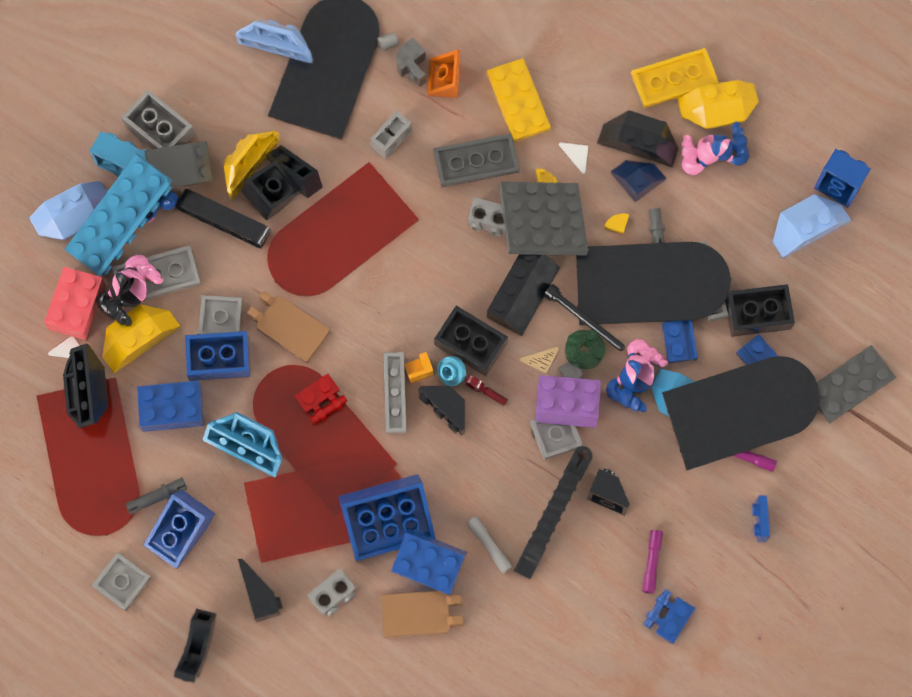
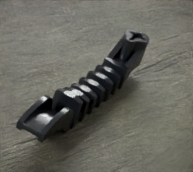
M580 446L574 451L561 480L558 482L556 490L553 491L554 494L551 500L548 501V505L543 511V515L540 521H538L535 531L532 532L533 535L528 540L514 569L515 572L528 579L532 578L546 550V545L550 542V537L556 530L557 523L560 522L568 502L571 501L573 492L577 489L578 482L581 481L592 461L593 455L588 447ZM584 451H587V456L589 457L588 460L584 459L583 461H581L579 467H577L578 463L580 462V457L578 456V453H583Z

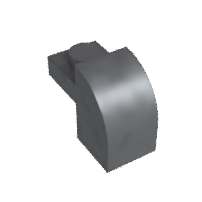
M411 38L398 50L397 70L401 77L407 74L409 80L412 83L416 82L420 87L426 83V75L417 65L424 61L426 56L425 50L414 38Z

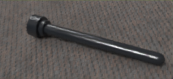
M552 284L544 294L547 300L557 301L617 350L623 351L625 349V345L563 297L560 288L555 284Z

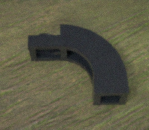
M196 608L191 618L186 646L175 669L174 678L195 683L196 678L200 677L212 640L217 613Z

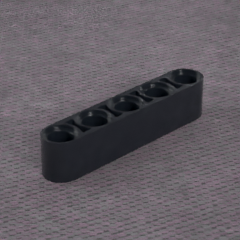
M184 189L175 206L179 211L262 249L271 233V229L266 225L190 189Z

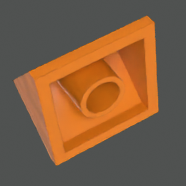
M457 49L430 58L428 96L458 98L460 50Z

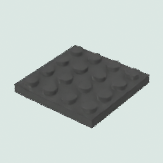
M500 182L499 190L508 254L587 255L588 244L578 183Z

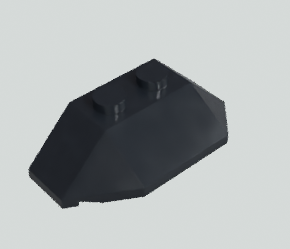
M630 110L603 124L597 141L598 144L669 167H673L678 152V146L667 122Z
M83 344L70 349V356L63 373L67 415L78 428L97 424L109 406L105 367L89 344Z

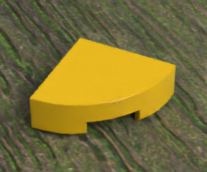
M536 169L537 182L558 183L551 173L544 169Z
M621 213L612 216L606 222L604 229L623 234L629 214Z

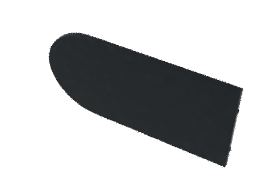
M320 0L309 10L300 30L311 52L313 62L308 63L293 58L289 59L268 117L342 140L376 49L380 28L375 12L362 0Z
M699 242L588 246L587 255H576L577 307L599 325L690 321L706 318L715 313L724 304L732 280L724 258L712 247ZM579 320V325H586Z
M785 356L766 358L662 392L686 471L800 433L813 421L820 401L818 383L811 371L798 360Z

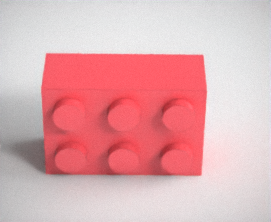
M63 267L44 322L48 330L87 340L98 309L96 300L106 286L103 278Z

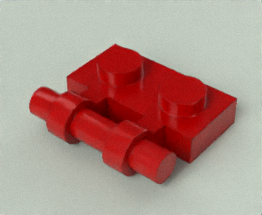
M328 373L294 396L306 414L314 410L315 414L310 417L313 424L320 420H325L328 414L334 410L338 411L348 401L344 395L339 398L334 396L340 392V389ZM327 400L331 402L323 409L319 407V405Z

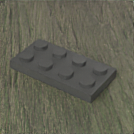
M511 134L433 148L441 188L519 173Z
M871 345L817 382L820 394L818 409L830 424L892 382L896 376Z

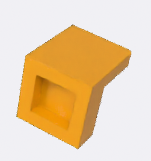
M427 352L419 354V359L404 364L410 384L433 376V368Z

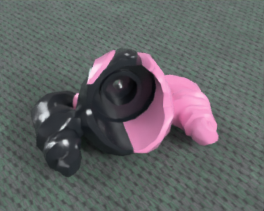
M137 254L130 257L125 263V270L118 272L113 277L110 289L98 295L96 300L98 308L120 325L131 326L132 320L122 310V307L139 305L147 294L145 280L148 279L155 284H161L163 279L160 273L156 271L152 264H149L145 256Z

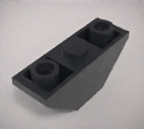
M420 386L418 388L419 399L425 405L430 404L434 408V414L441 420L444 418L449 423L448 427L455 434L459 432L463 435L465 433V400L451 386Z

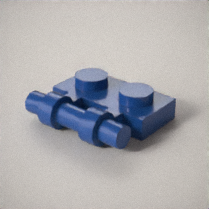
M665 589L662 595H658L655 600L657 603L652 611H648L647 619L643 625L650 629L654 623L657 624L659 627L655 633L671 644H674L695 607L679 597L676 598L674 603H671L668 599L672 593ZM663 607L669 610L664 619L658 616Z

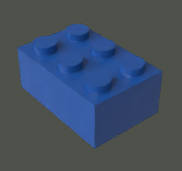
M835 148L824 166L814 189L849 208L871 168L865 162L850 157L846 151Z
M247 331L185 335L186 370L189 381L251 377Z
M199 380L137 386L139 424L143 432L204 426L202 387Z
M409 529L405 533L391 571L450 595L467 552Z

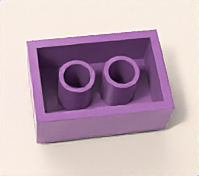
M539 375L535 421L547 424L596 428L599 414L601 380Z

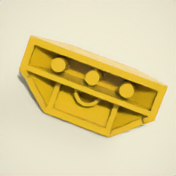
M740 80L698 87L677 99L681 117L704 129L732 125L735 122L743 123L759 103L755 85Z
M275 130L249 134L245 139H241L238 142L234 153L226 157L224 160V172L227 192L231 200L236 197L246 179L255 173L266 159V155L280 141L279 132Z
M140 304L127 313L132 320L131 326L120 325L115 321L106 327L102 358L113 373H116L181 328L169 310Z

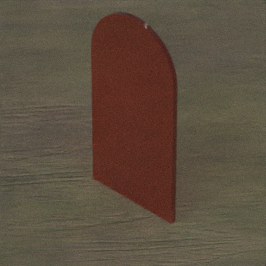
M368 162L288 223L274 236L267 253L270 274L275 283L291 294L297 296L322 294L356 270L419 221V219L385 181L383 176Z
M287 365L277 368L268 373L257 386L253 398L255 419L258 423L274 431L282 455L335 516L341 511L338 496L371 487L393 469L397 463L346 403L338 411L334 410L328 414L325 420H320L315 424L312 423L310 417L315 414L314 410L306 414L294 396L322 378L318 372L301 365ZM327 400L319 405V407L323 409L331 402Z
M116 377L106 379L108 408L97 424L84 428H78L67 415L64 389L37 395L60 513L73 529L89 536H107L122 529L135 514H129L125 503L140 497Z
M357 457L285 473L276 477L272 476L245 482L247 504L249 505L261 563L350 543L338 496L402 479L396 469L381 459Z

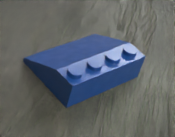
M418 474L338 496L355 561L400 549L405 533L409 529L436 539L423 483Z

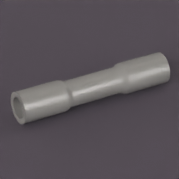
M477 516L470 519L467 524L492 556V560L502 574L509 571L513 566L494 543Z

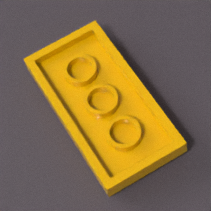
M706 48L631 71L644 108L679 98L698 87L719 84Z
M524 58L486 70L506 125L512 135L513 142L551 130Z

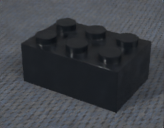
M788 284L727 292L725 302L731 337L791 330L795 324Z
M457 305L434 338L435 346L452 356L458 357L463 363L484 376H487L508 343V336Z

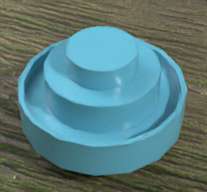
M449 356L439 362L438 375L442 383L452 387L464 381L466 368L461 359L456 356Z

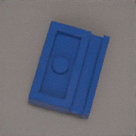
M692 320L662 323L668 364L697 360Z
M760 334L736 352L745 365L778 356Z
M759 495L755 503L752 504V516H756V524H753V535L757 536V542H766L770 537L767 495Z

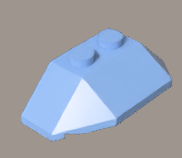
M258 20L236 32L235 36L238 44L308 63L313 62L311 52L300 31L292 25H280L273 20Z
M101 181L80 183L43 202L31 215L30 220L39 236L65 241L76 235L107 191Z
M814 194L780 213L772 242L781 257L785 258L851 222V219L840 203Z

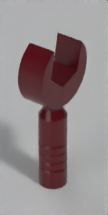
M468 375L465 380L467 387L476 392L482 391L484 395L503 406L508 401L507 398L489 387H484L485 384L472 375Z

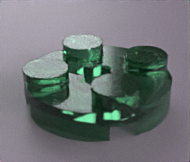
M592 329L578 330L568 336L564 354L569 363L572 365L574 363L580 369L586 370L595 368L600 364L606 347L597 331ZM582 346H586L589 348L588 353H585L584 350H580Z

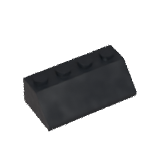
M519 254L487 310V318L523 336L560 267L547 255Z

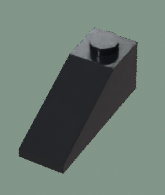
M280 145L266 155L270 163L275 160L301 189L299 193L306 198L311 197L323 188L318 170L284 146Z
M242 558L238 559L256 622L281 615L279 609H282L283 606L280 596L275 597L274 592Z

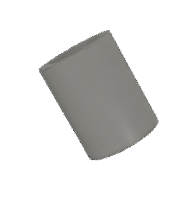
M395 32L378 38L382 51L399 45Z

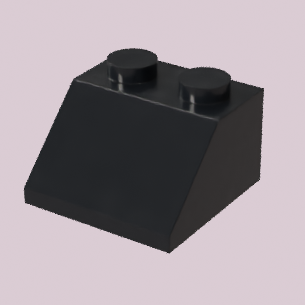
M276 160L246 179L241 189V192L265 220L280 212L301 191Z
M599 469L587 500L625 516L630 504L619 477L615 476V473L609 469Z

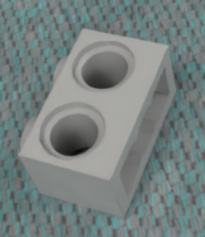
M396 111L370 138L371 148L384 159H387L412 132L411 122Z
M474 197L467 225L476 231L486 230L490 231V234L494 236H506L504 223L497 224L494 222L496 218L503 219L502 205ZM483 213L485 217L478 219L475 217V214Z
M339 569L307 594V596L323 617L326 615L330 617L339 610L337 606L342 602L348 603L355 597L356 588L342 570ZM340 583L347 585V590L343 593H338L335 590L336 586ZM324 596L331 599L330 604L327 606L319 604V600Z

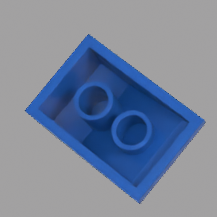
M183 490L174 493L146 539L144 546L174 568H178L206 531L216 513Z

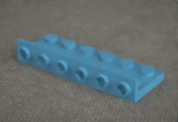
M136 153L64 250L97 274L96 276H101L102 274L106 276L113 267L110 265L114 258L118 260L124 253L122 247L125 243L130 245L136 237L134 231L137 227L142 229L148 221L146 215L149 211L154 213L160 205L158 199L161 195L166 197L173 188L170 186L173 180Z

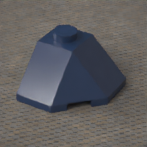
M625 160L610 172L634 202L666 180V177L654 163Z

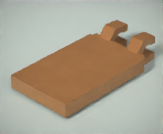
M263 291L259 298L261 302L268 306V309L262 314L254 307H251L247 312L248 317L256 322L258 331L307 364L330 333V329L282 296L274 298L266 291Z
M441 591L382 595L384 638L446 634L450 627L464 626L463 616L449 617V606L462 605V595L448 596V594Z

